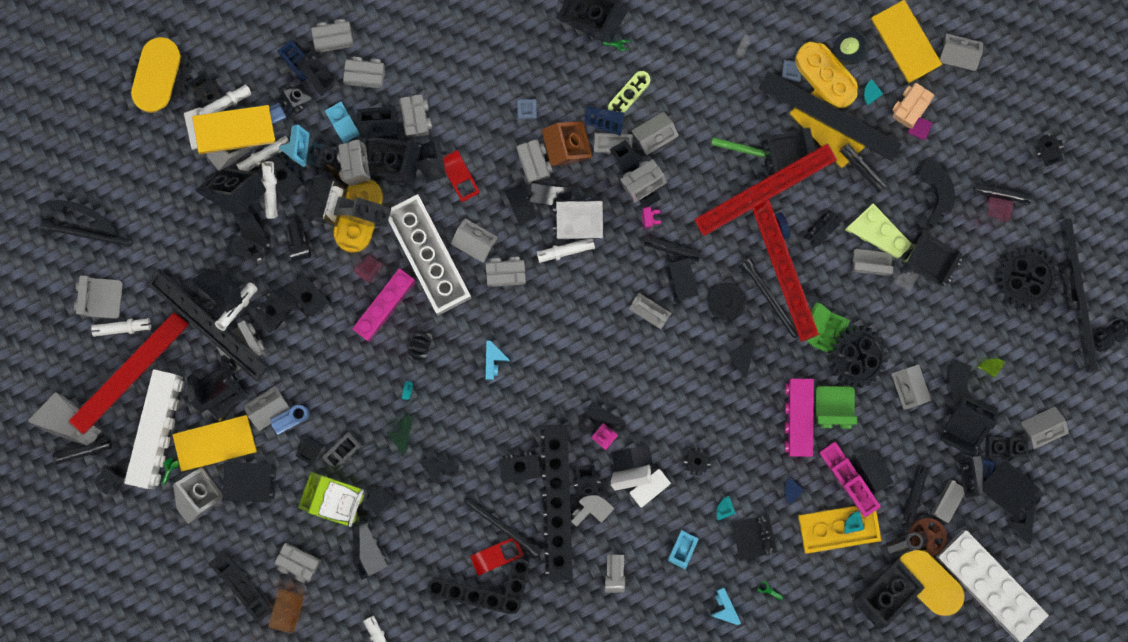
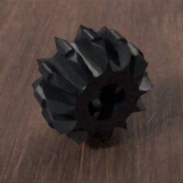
M416 330L411 339L407 358L416 363H424L431 345L432 334L423 330Z

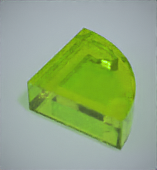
M988 359L978 367L995 378L1005 364V361L1001 359Z

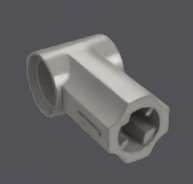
M607 555L605 593H625V575H623L624 555Z

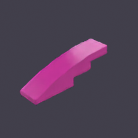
M835 441L819 451L831 472L864 518L881 507L862 477L856 472Z

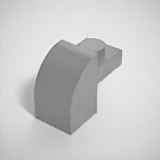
M595 495L587 496L579 501L584 508L581 510L578 507L571 515L574 518L571 522L578 526L591 513L602 523L615 508L602 497Z

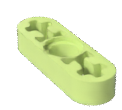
M644 71L637 72L609 103L608 110L613 111V105L617 106L621 102L618 98L621 97L624 103L621 105L620 110L625 113L649 86V74ZM644 76L646 84L641 83L638 86L640 90L638 92L634 86L638 83V77L642 78ZM630 89L635 93L633 99H626L624 92Z

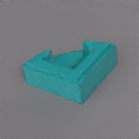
M872 79L864 90V101L867 106L883 95Z
M405 381L402 393L403 400H411L413 382Z
M729 496L725 497L717 507V521L736 514Z
M860 511L852 513L847 518L844 525V534L864 530Z

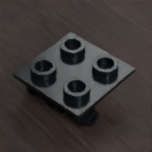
M769 514L731 523L740 561L778 552Z

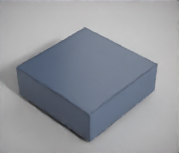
M783 61L782 79L793 82L801 81V73L797 69L795 61Z
M536 99L517 100L518 120L537 119Z

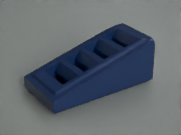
M290 40L277 52L303 82L307 78L301 69L295 66L297 65L296 62L304 57L305 54L293 40ZM293 48L295 49V50H294L292 53H290L288 56L285 55V54H287L290 50H292Z
M587 107L584 124L612 134L621 135L624 113ZM591 114L595 115V119H591Z

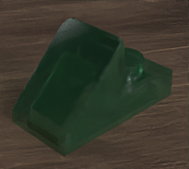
M404 415V418H400L398 429L401 430V433L386 431L402 454H407L413 421V416Z

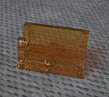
M279 589L268 627L287 633H294L305 595Z

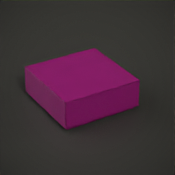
M919 117L912 129L909 128L907 134L925 141L933 123Z

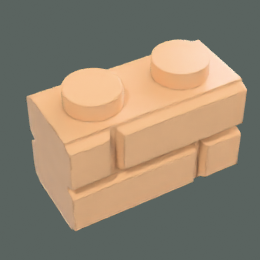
M917 83L912 87H907L903 93V96H905L903 101H898L892 109L894 111L893 118L911 129L934 98L933 93Z

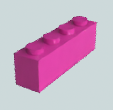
M399 268L352 329L370 343L415 285L416 281Z
M789 379L788 383H785V395H788V402H785V414H788V422H785V433H788V441H785L784 450L788 452V457H813L814 379Z

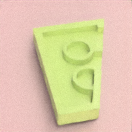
M874 204L845 229V231L857 235L860 239L868 241L877 246L878 249L887 252L897 259L911 245L909 240Z

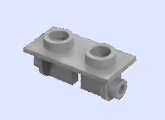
M640 293L629 308V310L659 329H662L671 315L669 311Z

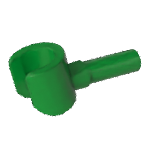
M625 39L618 42L612 41L611 44L603 41V45L617 47L619 51H628L630 49H626L624 43L631 41Z
M173 457L164 461V468L166 470L161 482L166 485L171 471L179 467L178 460L172 463Z
M761 581L767 585V589L762 591L757 588L758 591L771 594L780 601L783 599L782 595L769 588L767 582Z

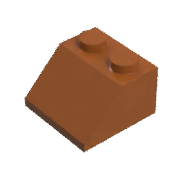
M583 121L556 123L542 129L551 166L567 165L593 158Z

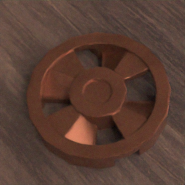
M921 518L910 526L908 534L912 533L914 529L927 534L926 552L931 556L940 553L945 547L947 533L939 521L932 518ZM929 522L935 524L932 530H928ZM914 536V542L917 545H920L921 541L918 536ZM935 538L943 539L940 546L934 543Z

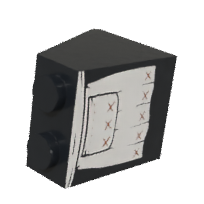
M315 177L311 181L301 218L337 227L340 217L333 214L338 197L346 198L347 190L334 181Z

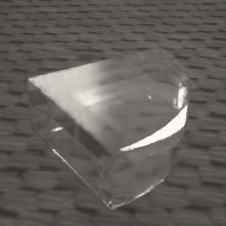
M744 35L735 55L743 57L750 43L751 36Z
M914 272L903 273L896 277L892 283L910 292L919 274Z

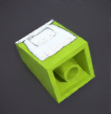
M310 472L298 508L307 513L351 527L357 518L356 511L358 505L363 501L364 490Z

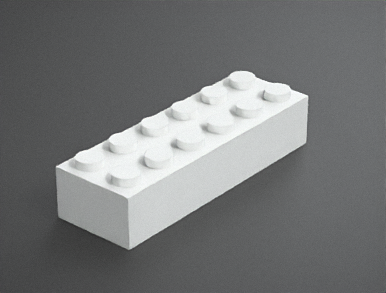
M417 194L392 207L388 221L436 314L439 316L470 300L471 295L419 195Z
M153 369L124 484L146 489H155L159 485L161 475H159L160 467L164 466L166 459L163 456L164 451L170 444L169 431L173 429L175 419L173 418L174 411H177L179 408L180 400H178V395L184 388L183 377Z
M961 530L935 556L1015 641H1024L1049 616L967 530Z

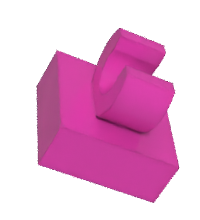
M651 207L641 210L643 229H651L653 225L661 223V220L656 221L653 219V215L660 214V210H653L651 212Z
M603 423L591 438L606 450L618 435Z

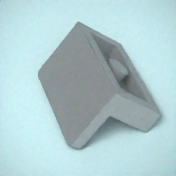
M946 34L940 61L941 63L976 71L983 53V42Z
M664 112L632 130L633 135L639 141L646 155L679 136L673 122Z
M465 218L458 227L451 244L477 260L484 262L498 237Z
M855 249L852 272L891 276L893 274V266H891L892 255L887 252Z
M919 365L892 373L904 410L931 401Z
M274 386L243 406L247 416L259 431L270 425L271 419L290 410L277 386Z
M1056 407L1021 422L1022 427L1029 436L1030 445L1033 449L1069 434L1066 420Z
M948 480L931 514L949 523L964 496V488L957 484L956 481Z

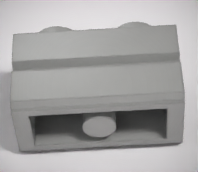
M345 19L335 20L334 24L329 25L325 22L317 23L316 27L311 28L314 47L317 53L354 47L351 25Z
M351 57V60L346 59L343 82L345 85L383 89L385 65L379 59H370V62L362 61V58Z
M422 95L400 98L406 137L414 138L429 135V129H432L431 119L426 117V111L429 110L427 99L423 100Z
M538 139L516 146L529 185L533 182L550 178V172L553 171L550 162H545L543 155L546 154L543 143L539 144Z
M360 140L339 145L337 159L342 169L339 171L341 180L349 186L370 181L366 145Z
M653 159L649 162H643L638 169L633 172H627L620 179L625 191L634 203L667 183L665 175Z
M511 257L509 261L501 262V258L490 259V262L486 263L488 287L526 285L524 260H520V257Z
M285 543L275 561V565L278 566L277 570L285 574L291 572L295 574L294 578L305 583L306 580L308 582L312 580L321 560L289 543Z

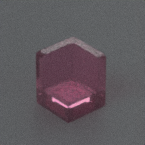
M994 197L989 198L987 202L989 204L987 216L997 218L999 222H1009L1014 202Z
M368 255L360 266L357 265L353 272L371 284L384 266Z

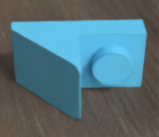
M342 102L325 110L343 144L360 136Z
M298 124L294 125L291 128L290 143L279 146L284 153L303 167L306 166L310 133Z
M486 341V380H494V376H498V365H494V362H510V360L491 341Z
M681 530L668 556V561L686 569L699 539Z
M722 587L716 590L718 594L715 596L719 606L723 605L724 608L711 614V616L736 625L741 624L725 588Z

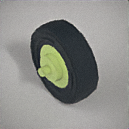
M849 31L841 34L836 39L833 50L839 62L845 65H854L865 58L868 45L866 39L860 33Z

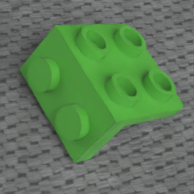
M817 302L811 308V313L820 335L806 341L814 348L828 353V351L833 350L830 343L836 344L834 336L840 337L839 331L845 332V328L848 327L850 321L847 318L830 312Z
M836 386L817 387L816 425H821V428L827 429L833 428V425H840V429H852V425H857L854 388Z

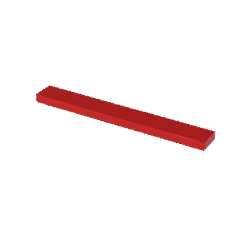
M827 143L697 217L694 221L702 235L706 236L838 160Z
M767 200L752 210L800 341L803 342L820 334L771 202Z
M173 313L79 409L68 423L84 435L188 327V323Z

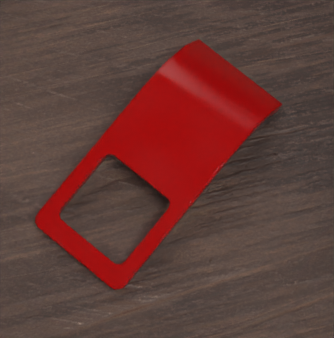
M458 150L444 156L445 172L461 202L478 195L480 191ZM470 179L475 191L462 197L457 185Z
M510 538L473 554L470 558L477 575H481L518 559L524 554L519 543ZM514 541L519 555L505 560L500 546Z

